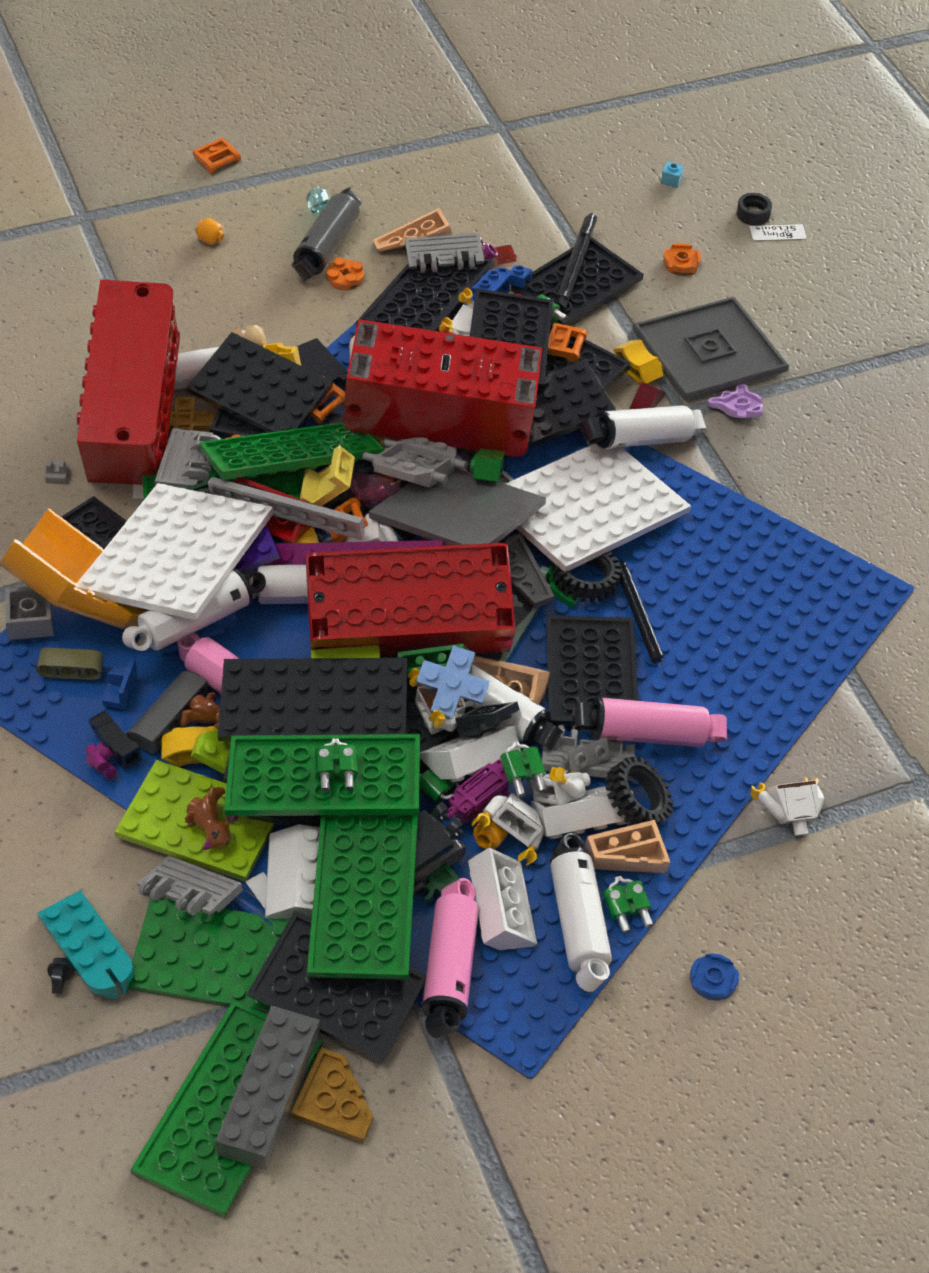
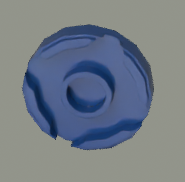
M710 953L695 960L690 970L689 980L692 988L698 995L709 1000L718 1001L728 998L735 992L739 983V972L729 958L721 954Z

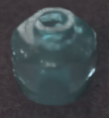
M321 187L312 188L306 196L308 207L313 214H320L330 199L328 191Z

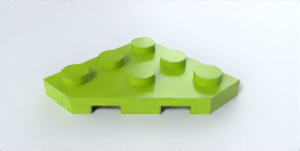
M218 729L202 733L196 738L191 757L224 774L231 741H218Z

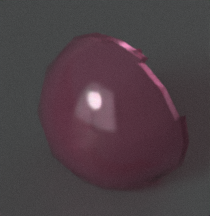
M363 473L352 474L350 491L360 502L366 505H379L385 499L400 491L402 479L385 474L363 475Z

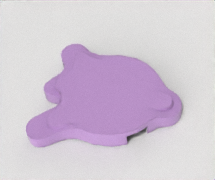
M746 384L737 385L735 392L723 391L720 397H713L708 400L709 407L720 409L731 417L749 418L763 415L761 397L750 392Z

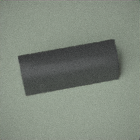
M189 671L181 672L127 731L126 735L132 742L135 740L140 748L154 755L162 747V736L171 732L172 729L178 728L182 712L184 710H191L189 708L191 700L197 695L204 697L208 695L207 680Z

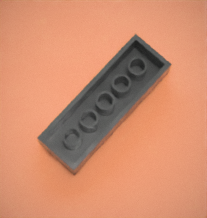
M271 1005L215 1140L217 1155L267 1170L319 1039V1019Z

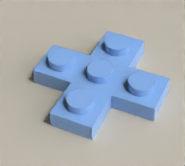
M453 646L446 667L426 660L423 661L416 682L438 690L431 712L438 710L445 717L453 719L460 698L483 705L490 681L469 675L475 652Z

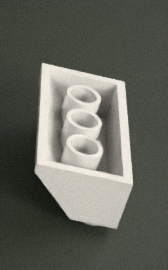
M515 725L495 726L494 730L483 732L482 736L470 738L469 735L457 737L420 752V759L440 779H450L451 782L464 780V775H474L488 763L492 765L500 759L501 754L505 753L509 747H512V742L518 741ZM516 746V747L513 749V750H518V749H519V751H521V749H520L518 746Z
M605 786L585 790V796L561 805L531 801L532 808L538 812L541 825L544 828V835L549 837V839L560 838L563 836V833L568 832L574 834L584 833L585 829L592 827L596 830L608 827L607 824L616 823V825L627 823L624 821L625 815L619 817L617 814L619 808L615 807L613 809L611 804L614 800L608 799L607 796L611 791H607Z
M298 824L269 835L265 919L290 920L294 911L312 918L320 827Z
M490 847L468 860L470 877L475 888V900L479 907L478 919L483 943L498 950L537 945L521 862Z

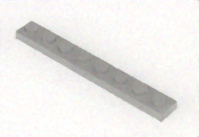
M211 477L208 481L210 494L272 506L273 516L359 540L365 535L364 522L361 517Z

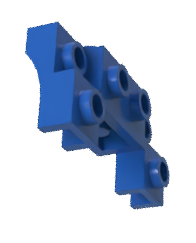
M514 265L511 270L503 267L489 270L473 285L471 301L475 299L476 288L504 293L510 292V285L524 288L525 280H532V269L521 265Z

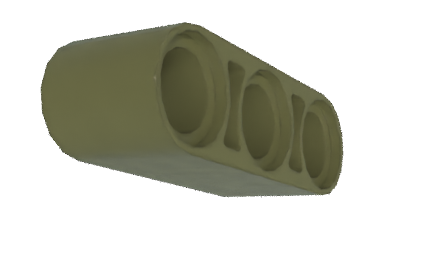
M47 647L40 650L36 672L40 676L48 678L97 680L101 677L104 655L95 650Z

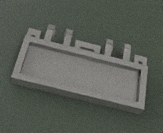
M479 233L405 238L409 269H417V265H420L421 273H425L426 264H431L432 272H437V263L439 267L455 266V262H457L458 270H463V261H468L470 269H475L474 260H476V264L484 263Z
M173 428L155 479V486L159 483L178 488H187L198 484V481L208 480L212 465L209 461H205L206 457L200 451L199 442L219 440V436L213 435L211 432Z
M559 725V728L565 731L564 726ZM572 729L571 737L564 736L563 732L552 751L543 746L542 763L545 771L550 772L551 767H561L570 771V765L563 763L562 755L566 751L589 744L594 740L580 739V745H577L578 730ZM607 739L610 759L577 772L587 773L593 777L606 778L608 771L629 756H635V745L625 744V750H622L623 741L616 740V742H610ZM628 776L627 780L633 781V778Z
M169 855L137 882L140 895L147 896L150 893L151 899L155 901L166 896V898L176 902V909L180 911L187 909V913L190 915H195L201 910L208 915H212L215 911L219 913L243 891L242 884L238 881Z

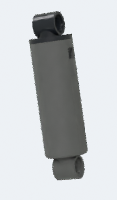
M351 187L344 189L329 199L293 254L294 261L292 267L302 280H308L324 270L360 213L359 206L362 204V201Z

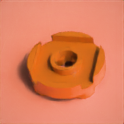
M676 243L664 251L663 262L670 273L694 274L700 266L701 254L698 249L697 251L692 249V245Z
M341 257L335 258L334 262L327 267L326 279L330 281L332 287L339 290H350V287L355 285L357 288L364 281L363 265L358 261L355 262Z

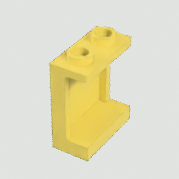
M339 445L333 451L331 465L318 473L313 469H305L300 499L317 506H323L349 489L355 457Z

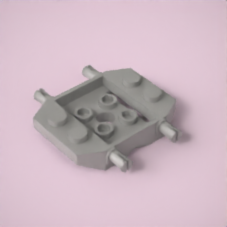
M424 437L404 439L397 442L385 439L384 447L388 449L380 454L364 452L362 456L364 461L373 462L374 472L428 488L437 482L445 484L448 480V475L455 471V467L465 470L468 466L467 461L456 458V448L449 447L445 443L428 441Z

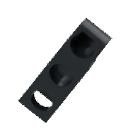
M106 711L89 719V724L97 735L96 737L112 751L114 759L124 770L142 760L138 743L135 740L132 742ZM133 755L131 759L125 760V757Z

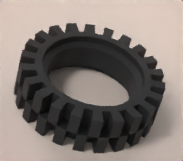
M609 551L585 563L596 566L604 572L605 578L601 581L587 582L579 580L572 576L569 571L564 572L556 564H554L552 577L555 586L558 585V590L560 592L565 590V596L568 597L570 594H573V600H577V597H582L581 602H586V598H589L590 603H595L597 598L601 602L604 600V597L608 599L611 594L615 593L621 574V565L617 563L618 559L616 556L612 557L613 553Z
M629 756L612 767L605 778V782L608 783L605 785L607 791H611L607 796L608 799L614 800L611 804L613 809L615 807L619 808L617 814L619 817L625 815L624 821L627 824L631 822V825L655 820L658 825L669 818L670 813L673 811L671 807L673 800L669 799L672 797V792L666 791L669 785L667 782H662V779L665 777L662 774L658 776L656 774L658 769L655 766L650 768L651 762L648 760L644 762L642 757L637 759L636 756ZM628 776L638 781L645 789L650 799L651 810L643 807L635 799L628 785Z

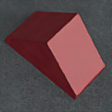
M641 381L630 409L655 408L666 395V392Z

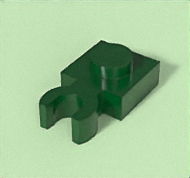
M445 862L427 876L429 883H424L425 888L417 894L421 895L423 892H429L423 898L425 903L429 904L434 900L435 894L439 893L441 895L444 887L460 878Z

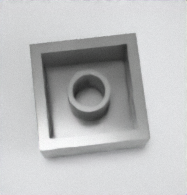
M30 587L5 589L6 627L9 640L54 636L53 604Z

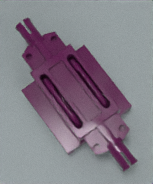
M500 759L492 765L490 763L485 765L456 788V791L451 793L454 795L448 799V804L451 807L446 812L448 815L446 821L454 817V819L458 818L462 824L470 821L473 822L479 814L483 813V810L495 796H506L508 798L510 795L507 791L509 783Z

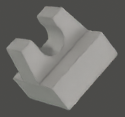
M48 460L45 483L66 484L69 463H65L60 460V463H52V460Z

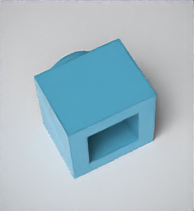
M667 161L662 171L661 184L678 188L683 177L684 165Z

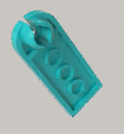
M81 890L37 913L43 926L91 992L103 995L111 1000L118 999V991L115 983L112 981L115 980L119 982L122 994L125 995L127 993L129 983L134 975L132 961Z

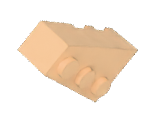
M655 820L587 836L585 842V849L591 853L594 869L666 874L670 865V859Z

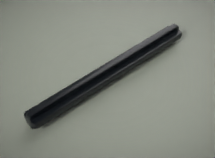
M623 560L617 561L621 565L620 583L650 659L653 663L662 662V651L628 566Z

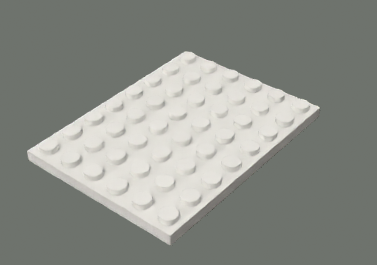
M593 444L506 483L507 485L546 497V504L516 529L564 572L574 569L689 513L691 508L690 504L622 447L603 449L597 444Z
M157 483L75 587L86 593L88 590L95 592L94 597L197 620L274 514L273 507Z

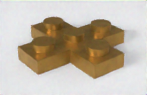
M175 397L174 411H171L169 431H172L173 428L209 431L215 417V411H195V397Z

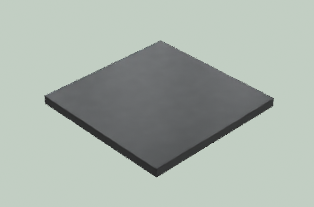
M735 297L633 324V331L642 340L650 354L658 357L662 364V370L684 400L789 371L787 362Z
M455 468V471L448 475V480L445 484L437 482L428 488L409 482L370 510L369 518L432 541L443 540L444 545L498 543L546 504V497L501 482L473 478V473Z

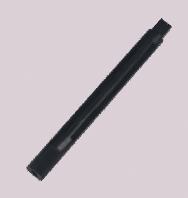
M593 213L584 218L554 303L560 306V312L567 306L596 225L597 216Z

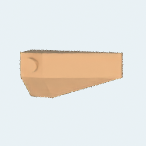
M440 208L374 239L373 242L378 252L404 248L405 238L451 235L452 232Z
M475 655L472 664L539 705L546 693L550 672Z

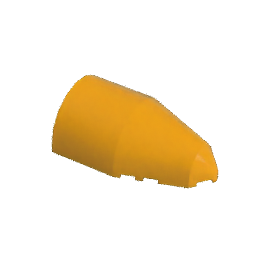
M50 508L47 509L24 542L20 543L15 539L1 560L0 566L51 604L64 610L121 629L138 626L139 615L148 611V609L99 599L94 597L95 592L88 590L86 593L75 587L104 549Z

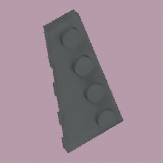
M522 534L505 538L510 548L511 584L534 608L554 602V594Z

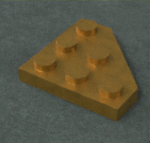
M321 1047L291 1111V1117L364 1144L373 1123V1115L370 1108L367 1107L363 1093L355 1077H353L345 1055Z

